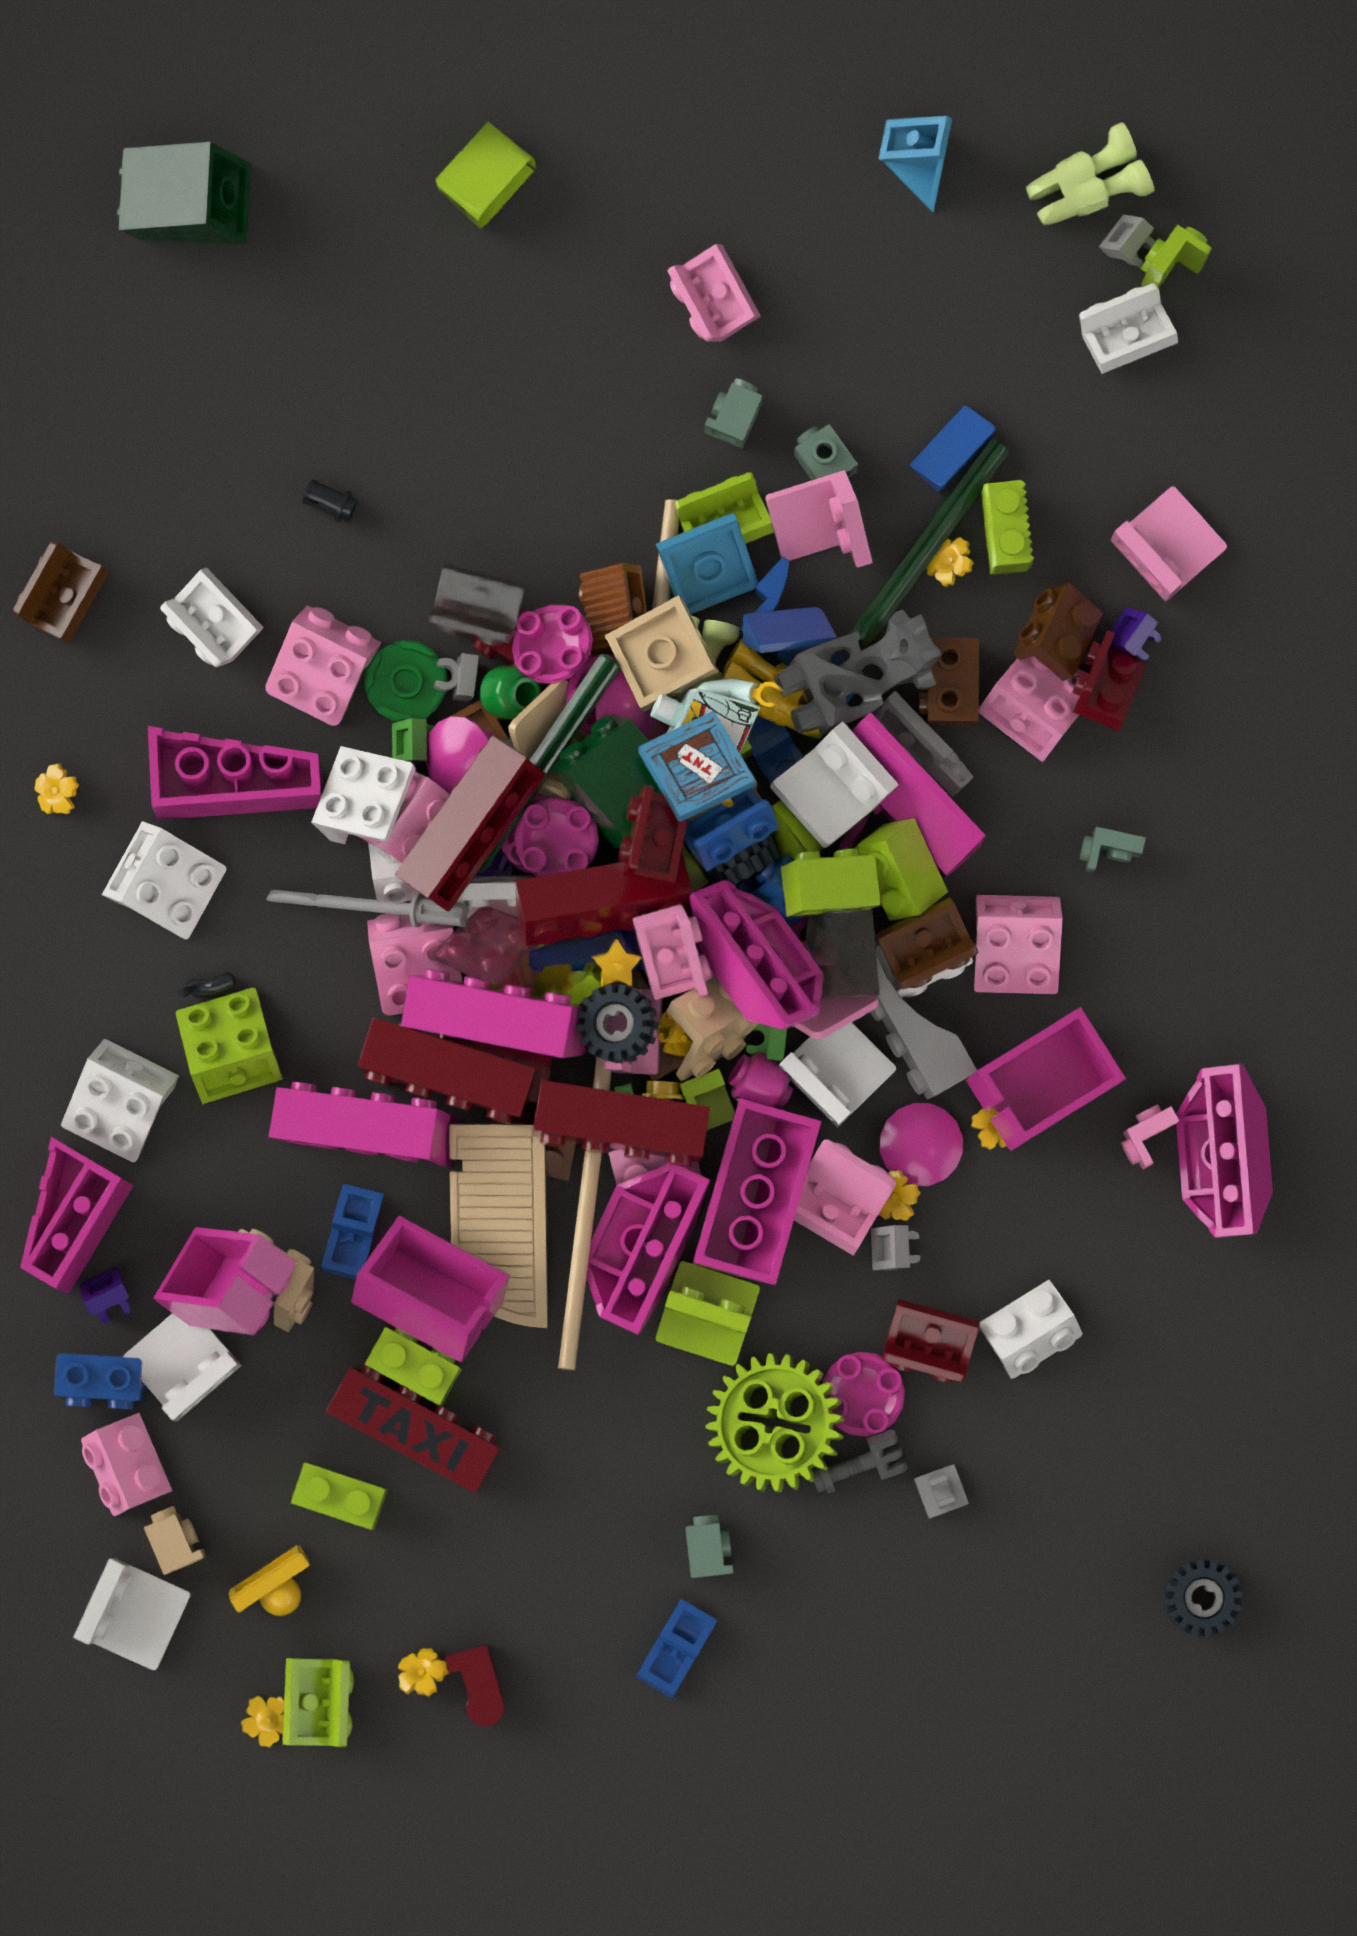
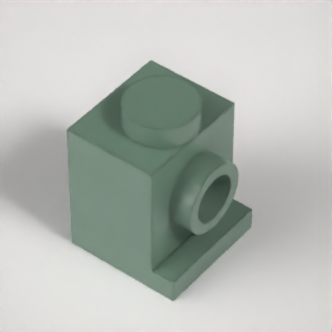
M735 379L728 393L720 391L711 412L717 418L716 420L707 418L704 433L743 449L762 406L763 395L757 393L758 388L747 381Z
M718 1514L693 1517L694 1526L685 1527L691 1578L732 1574L733 1565H724L723 1557L731 1556L729 1530L720 1531Z

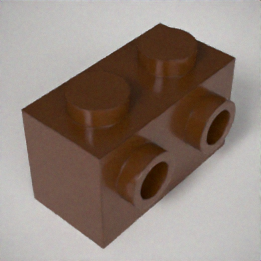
M930 637L933 644L939 648L941 656L931 668L936 685L926 690H919L918 715H925L926 723L930 727H976L979 721V638Z

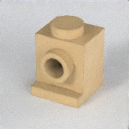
M174 1506L150 1516L153 1524L144 1527L164 1575L207 1557L204 1549L194 1550L192 1544L198 1542L194 1527L189 1518L182 1521L180 1514H177Z

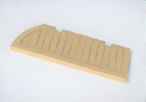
M449 1124V1159L463 1160V1171H450L451 1244L510 1275L503 1303L494 1315L495 1317L514 1324L548 1328L545 1145L540 1143V1137L531 1136L533 1124Z

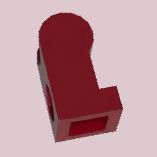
M488 1644L446 1656L450 1673L462 1671L469 1696L466 1708L470 1720L482 1727L492 1726L497 1723L503 1716L505 1706Z

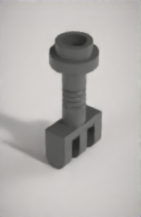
M886 1430L867 1437L866 1439L871 1451L854 1457V1460L851 1458L850 1461L846 1460V1462L843 1461L829 1466L826 1471L818 1467L812 1468L815 1479L814 1483L818 1493L827 1491V1494L835 1492L833 1483L877 1467L881 1480L905 1472L908 1465L905 1458L901 1457L903 1451L900 1444H897L898 1437L894 1430Z

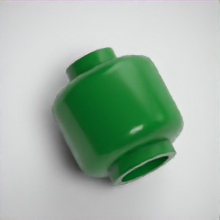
M498 666L490 670L483 678L480 687V699L483 708L488 714L497 719L511 721L542 693L541 683H537L525 676L518 666Z

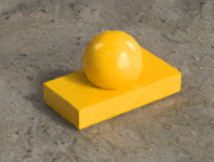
M294 1546L229 1589L230 1602L238 1613L257 1600H260L262 1607L274 1616L288 1615L298 1607L301 1601V1590L298 1583L292 1577L310 1566L308 1557L301 1546Z

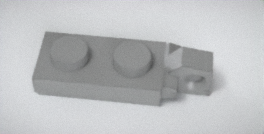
M896 691L887 697L882 707L873 713L877 720L934 781L939 783L952 797L961 791L973 778V775L962 761H959L956 753H953V750Z

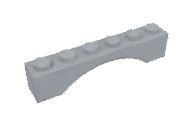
M871 909L860 912L823 914L828 923L824 925V930L832 937L835 948L841 946L848 961L844 964L851 979L857 984L861 982L864 988L878 996L879 1006L870 1011L876 1021L882 1019L890 1034L886 1036L887 1043L897 1058L903 1056L911 1070L907 1072V1077L918 1095L924 1093L928 1100L974 1074L977 1069L959 1037L954 1033L937 1027L917 1014L898 995L887 979L876 955L871 933Z

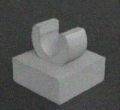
M1123 214L1099 247L1111 258L1125 260L1130 265L1142 267L1144 262L1137 256V251L1141 246L1146 249L1153 247L1155 240L1149 235L1154 228L1144 218Z
M462 653L457 658V662L450 658L439 659L436 667L449 669L452 679L449 682L436 681L434 688L441 692L453 689L452 700L469 702L474 697L479 655Z
M908 1225L871 1228L873 1270L910 1268V1264L919 1262L920 1255H909V1240L919 1239V1233L908 1231Z
M954 1464L914 1478L928 1519L969 1504Z

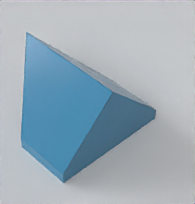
M936 116L886 120L879 160L883 161L934 212L952 118Z

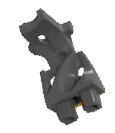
M904 610L895 612L888 620V628L884 638L862 651L858 643L861 636L857 631L797 654L791 661L790 666L779 672L774 678L775 683L784 690V692H780L783 697L801 691L805 698L806 705L793 709L790 712L796 731L803 733L818 729L820 735L825 736L841 722L848 726L882 707L884 704L882 695L897 685L911 682L914 683L917 689H928L935 686L936 682L931 668L941 656V652L933 644L922 614L910 619ZM843 649L849 652L850 657L843 664L834 665L831 662V656L835 652ZM874 665L882 671L883 676L879 680L864 676L862 670L865 666ZM849 694H858L862 697V703L859 706L850 707L846 704V697Z

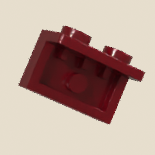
M644 785L638 796H631L627 820L633 821L630 837H623L618 861L625 862L623 871L625 876L673 886L676 882L688 818L679 822L664 795L653 792L652 786Z
M898 1299L882 1360L889 1362L891 1366L898 1370H918L929 1373L934 1379L941 1382H964L980 1322Z

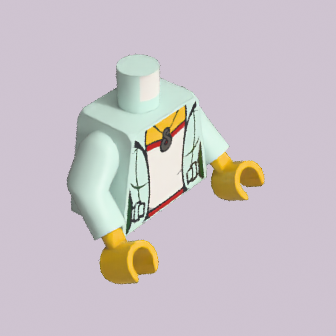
M733 678L705 681L698 688L686 690L681 702L660 694L652 708L651 717L670 725L668 733L715 711L738 752L741 753L760 709L755 703L758 701L765 708L775 711L780 706L776 703H767V694L772 690L784 692V690L773 682H765L759 686L758 683ZM731 799L721 802L725 807L734 806Z

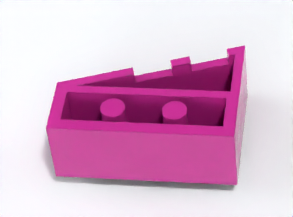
M51 1137L48 1148L50 1151L45 1175L41 1177L39 1186L41 1192L36 1214L32 1216L20 1268L55 1289L69 1295L134 1185Z

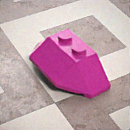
M727 880L691 894L693 917H696L702 941L698 942L700 955L705 954L710 970L746 1020L784 1030L817 1016L820 1011L819 1002L822 992L823 973L775 907L752 894L735 889L736 885Z
M1243 1064L1202 1068L1196 1077L1198 1080L1189 1090L1176 1113L1179 1120L1176 1123L1182 1200L1209 1228V1231L1215 1238L1257 1234L1273 1193L1266 1107Z
M666 1164L616 1185L590 1245L586 1278L599 1317L637 1335L640 1334L659 1304L693 1232L710 1184L709 1179L681 1166Z

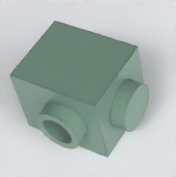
M830 424L821 430L818 426H814L798 437L797 442L799 445L795 447L794 456L811 480L845 470L848 478L857 473L858 463Z

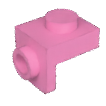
M1157 1104L1136 1115L1139 1123L1123 1132L1126 1140L1121 1145L1132 1165L1139 1162L1144 1170L1154 1164L1143 1141L1179 1122L1172 1106L1161 1111Z

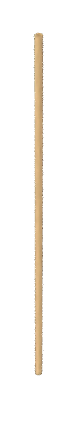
M665 500L660 542L678 535L680 520L675 507V502L678 500ZM658 556L652 609L669 601L671 587L660 556ZM629 930L612 931L610 947L614 940L617 939L624 951L627 952ZM617 980V981L612 982V983H610V984H614V985H619V984H621V985H623V982H620V981ZM597 1057L593 1088L609 1091L612 1071L606 1070V1062H602L601 1058ZM585 1151L558 1365L559 1369L575 1370L602 1155Z

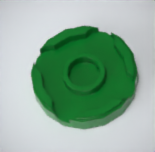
M406 640L394 642L374 654L366 668L364 686L370 704L380 716L393 723H397L410 718L428 719L439 710L446 698L447 692L436 690L434 683L436 681L448 682L445 668L436 667L437 661L440 659L433 649L420 642Z

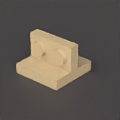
M679 595L605 635L618 663L621 665L620 668L636 701L643 711L652 708L660 694L670 698L675 696L682 700L686 690L696 688L695 684L719 672L683 598Z

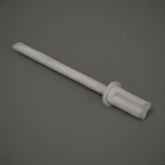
M271 890L266 898L268 901L277 903L407 915L410 917L413 927H420L422 923L466 927L468 923L467 915L469 913L468 904L456 902L448 913L419 893L413 896L411 903L323 894L317 895L283 890Z

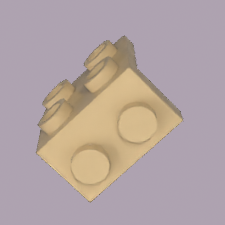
M566 680L550 684L509 725V733L515 750L529 760L566 706V689L568 684ZM579 730L571 744L583 741L589 734ZM552 770L538 793L551 798L560 797L569 800L571 795Z
M715 976L705 982L708 995L699 997L696 988L671 1001L667 1012L693 1041L676 1073L681 1081L693 1075L696 1078H700L714 1067L716 1061L725 1057L727 1060H730L737 1056L746 1046L744 1039L747 1034L758 1025V1023L744 1018Z
M243 1229L239 1230V1232L249 1233ZM255 1229L250 1231L251 1234H260L272 1244L274 1243L266 1234ZM292 1249L284 1253L296 1261L297 1264L290 1274L291 1279L288 1286L279 1294L274 1303V1325L288 1333L295 1322L301 1325L306 1319L313 1305L310 1299L314 1290V1267L310 1266L311 1261L303 1254Z

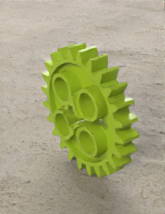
M772 1353L768 1354L765 1366L756 1357H751L752 1370L747 1371L744 1367L737 1364L735 1367L739 1378L733 1380L730 1377L724 1376L722 1379L728 1387L727 1391H713L715 1397L721 1401L720 1406L707 1407V1411L717 1416V1421L706 1424V1429L718 1433V1436L710 1440L708 1444L713 1448H723L715 1458L716 1461L721 1464L731 1461L726 1473L732 1477L743 1471L740 1483L745 1486H749L756 1477V1488L762 1492L766 1490L769 1481H771L772 1487L777 1493H782L784 1481H787L791 1488L799 1489L798 1477L801 1475L810 1482L815 1481L811 1469L816 1466L826 1471L828 1467L822 1459L824 1454L830 1456H837L838 1454L835 1449L829 1446L830 1441L843 1439V1435L833 1430V1425L844 1422V1417L832 1413V1410L842 1404L841 1400L838 1398H827L835 1387L829 1382L818 1385L823 1377V1373L818 1369L807 1376L809 1363L804 1360L799 1362L794 1369L793 1357L787 1354L784 1356L781 1365L778 1364L776 1356ZM766 1388L768 1392L766 1404L759 1409H753L750 1403L752 1393L756 1389ZM799 1396H806L809 1401L807 1412L800 1417H794L791 1413L792 1402ZM741 1413H748L767 1419L779 1417L787 1423L810 1426L811 1431L809 1433H801L782 1427L771 1429L762 1423L742 1421L739 1419V1415ZM750 1429H756L759 1434L757 1446L751 1450H744L741 1444L743 1434ZM796 1437L800 1443V1450L795 1457L785 1459L782 1454V1446L787 1439Z

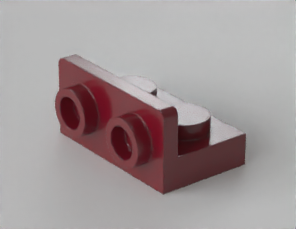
M1107 630L1101 643L1093 640L1086 655L1084 664L1091 667L1089 672L1081 670L1072 690L1073 694L1079 696L1073 712L1119 732L1147 663L1111 648L1110 645L1115 633Z

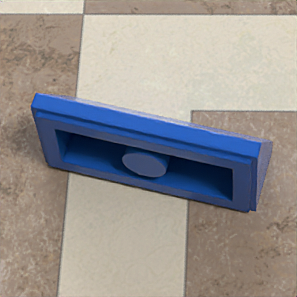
M964 405L913 460L909 467L940 494L984 447L986 442L995 435L997 428Z
M818 607L748 613L743 616V644L760 653L813 648L837 639L824 612Z

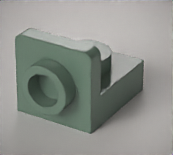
M1096 827L1092 837L1084 836L1079 860L1087 861L1085 872L1090 873L1096 870L1100 850L1107 851L1106 858L1130 863L1132 857L1139 858L1142 855L1146 837Z

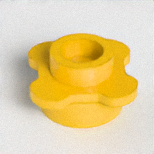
M647 1081L646 1093H642V1096L670 1101L684 1100V1095H680L679 1082Z

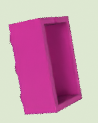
M1080 1007L968 1077L966 1082L985 1112L993 1108L997 1114L990 1120L1011 1152L1124 1081L1126 1077Z
M398 1216L357 1273L351 1303L462 1363L480 1337L481 1330L487 1327L502 1305L510 1275Z
M195 1227L153 1299L189 1326L255 1335L257 1330L262 1328L269 1318V1310L274 1303L271 1301L272 1296L280 1294L288 1286L291 1279L290 1274L297 1262L260 1234Z

